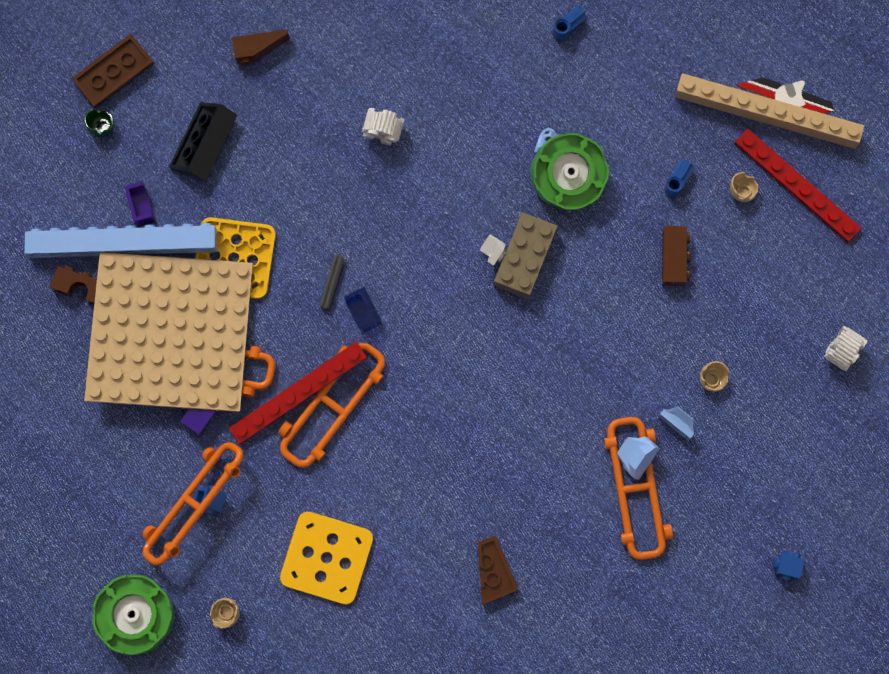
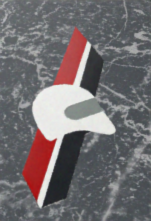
M761 77L736 85L766 97L823 114L834 111L832 102L804 92L802 90L805 84L804 81L784 85Z

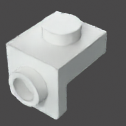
M489 235L480 251L488 255L487 262L494 265L496 261L500 262L506 253L504 251L506 244Z

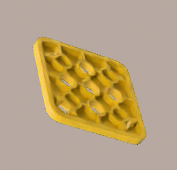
M219 218L204 219L202 223H211L217 229V251L220 253L218 261H229V256L233 253L239 255L237 262L247 263L250 256L258 258V262L252 267L251 286L256 282L258 286L254 289L251 287L250 298H263L267 294L276 238L274 228L267 224ZM261 234L265 238L263 241L259 237ZM235 235L242 237V241L238 245L231 242L232 237ZM212 252L196 253L195 259L211 260L210 254Z
M303 512L298 518L280 574L282 584L286 587L346 605L352 603L356 597L373 543V535L368 529L313 512ZM313 523L314 526L307 529L306 526ZM330 534L338 536V542L334 545L327 542V537ZM358 537H359L360 541L362 542V543L359 544V545H358V543H357V541H356V538H358ZM305 547H311L314 550V554L309 558L303 556V549ZM330 553L332 555L331 562L323 563L321 560L322 554ZM343 558H348L351 561V566L348 569L340 567V561ZM295 571L298 577L294 579L291 572ZM319 571L326 573V579L323 582H318L315 579V575ZM346 587L347 590L341 593L340 589Z

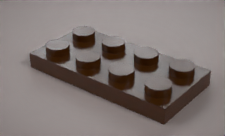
M129 34L71 79L93 107L96 108L147 70L154 62L132 34Z

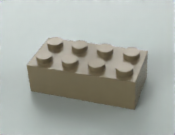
M522 212L494 280V286L529 300L557 232V225Z

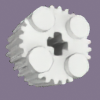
M369 108L362 132H364L363 137L370 140L374 138L381 140L380 143L385 145H391L392 142L396 143L399 141L404 119H398L396 117L397 114L392 111L383 110V112H375L374 108Z
M843 326L838 332L839 335L836 336L826 349L824 357L846 372L860 354L858 352L864 348L867 340L849 327Z

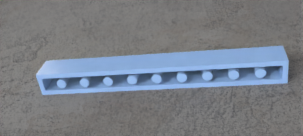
M202 223L201 226L182 224V226L174 227L172 224H165L163 227L145 225L144 228H137L133 225L125 226V228L108 226L106 229L88 227L86 230L71 227L69 230L51 228L50 231H43L42 229L35 228L31 229V231H25V255L28 258L100 256V252L133 255L217 252V229L211 223Z

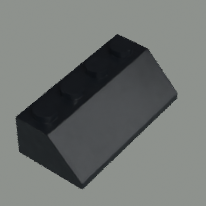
M200 102L168 168L194 180L206 181L215 161L219 157L222 146L227 140L230 129L235 124L237 114L222 104Z

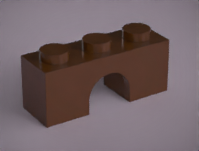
M65 265L63 268L58 266L50 288L54 292L71 297L76 287L85 286L88 288L85 300L88 304L94 305L97 279L92 278L93 275L82 272V274L77 273L72 267Z

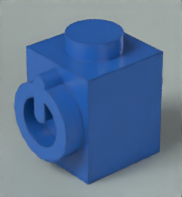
M209 485L208 488L197 487L194 500L201 504L213 486ZM219 492L204 511V514L215 516V512L222 513V509L225 506L226 493Z
M782 551L778 558L775 557L773 569H776L775 575H779V579L785 581L801 579L805 559H801V555L798 553Z

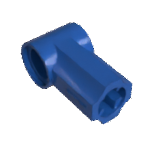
M576 6L563 18H559L554 22L552 32L554 39L558 41L566 40L572 31L587 20L585 11L581 7ZM564 28L566 31L560 32L557 29Z
M681 159L671 176L667 179L664 192L668 197L676 198L680 195L682 188L695 169L691 162ZM674 184L678 189L673 190L669 185Z

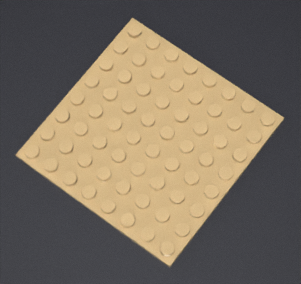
M100 252L84 401L240 412L253 263Z

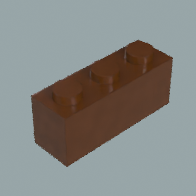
M687 226L663 227L662 286H685L686 282L690 280V269H687V262H690V251H687V244H690V232H687Z

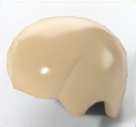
M740 172L732 178L729 191L736 200L750 202L758 193V184L753 176L750 177L745 172Z
M719 361L708 363L700 372L701 385L707 391H721L729 382V369L724 363Z
M222 598L212 605L209 615L215 627L224 629L232 627L237 623L240 611L234 600Z

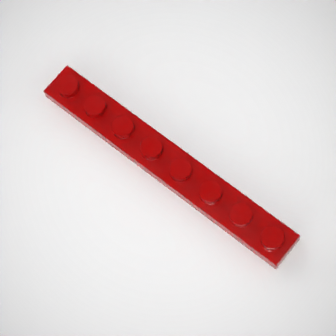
M749 129L735 141L734 144L847 243L860 231L861 227Z
M356 341L229 427V430L241 445L368 357Z

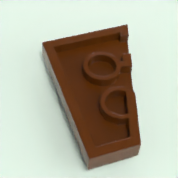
M496 535L479 542L478 557L482 605H485L518 591V587Z

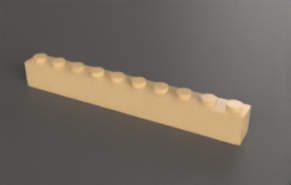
M683 73L681 74L675 98L853 149H856L859 145L864 129L862 124Z

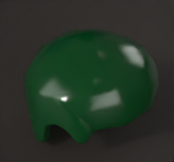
M91 109L85 114L84 123L91 135L104 137L114 130V119L104 109L101 111Z

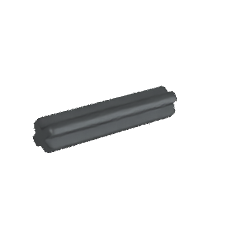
M334 255L321 298L320 308L325 310L330 309L344 262V257L341 255Z

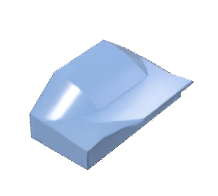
M681 408L664 409L658 416L687 441L694 435V419Z
M627 437L617 455L623 463V468L634 479L639 480L660 448L648 437Z

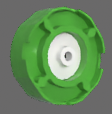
M565 133L548 139L538 148L530 166L531 183L536 194L544 202L560 210L580 209L592 204L601 196L609 178V165H607L603 154L604 151L595 141L578 133Z
M124 575L113 579L98 593L93 604L92 623L96 634L110 649L122 654L142 655L153 651L169 636L173 627L174 607L170 596L157 582L142 575ZM135 612V617L132 618L131 614Z

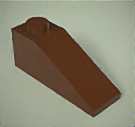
M288 29L232 37L236 63L245 66L251 64V62H256L290 39Z

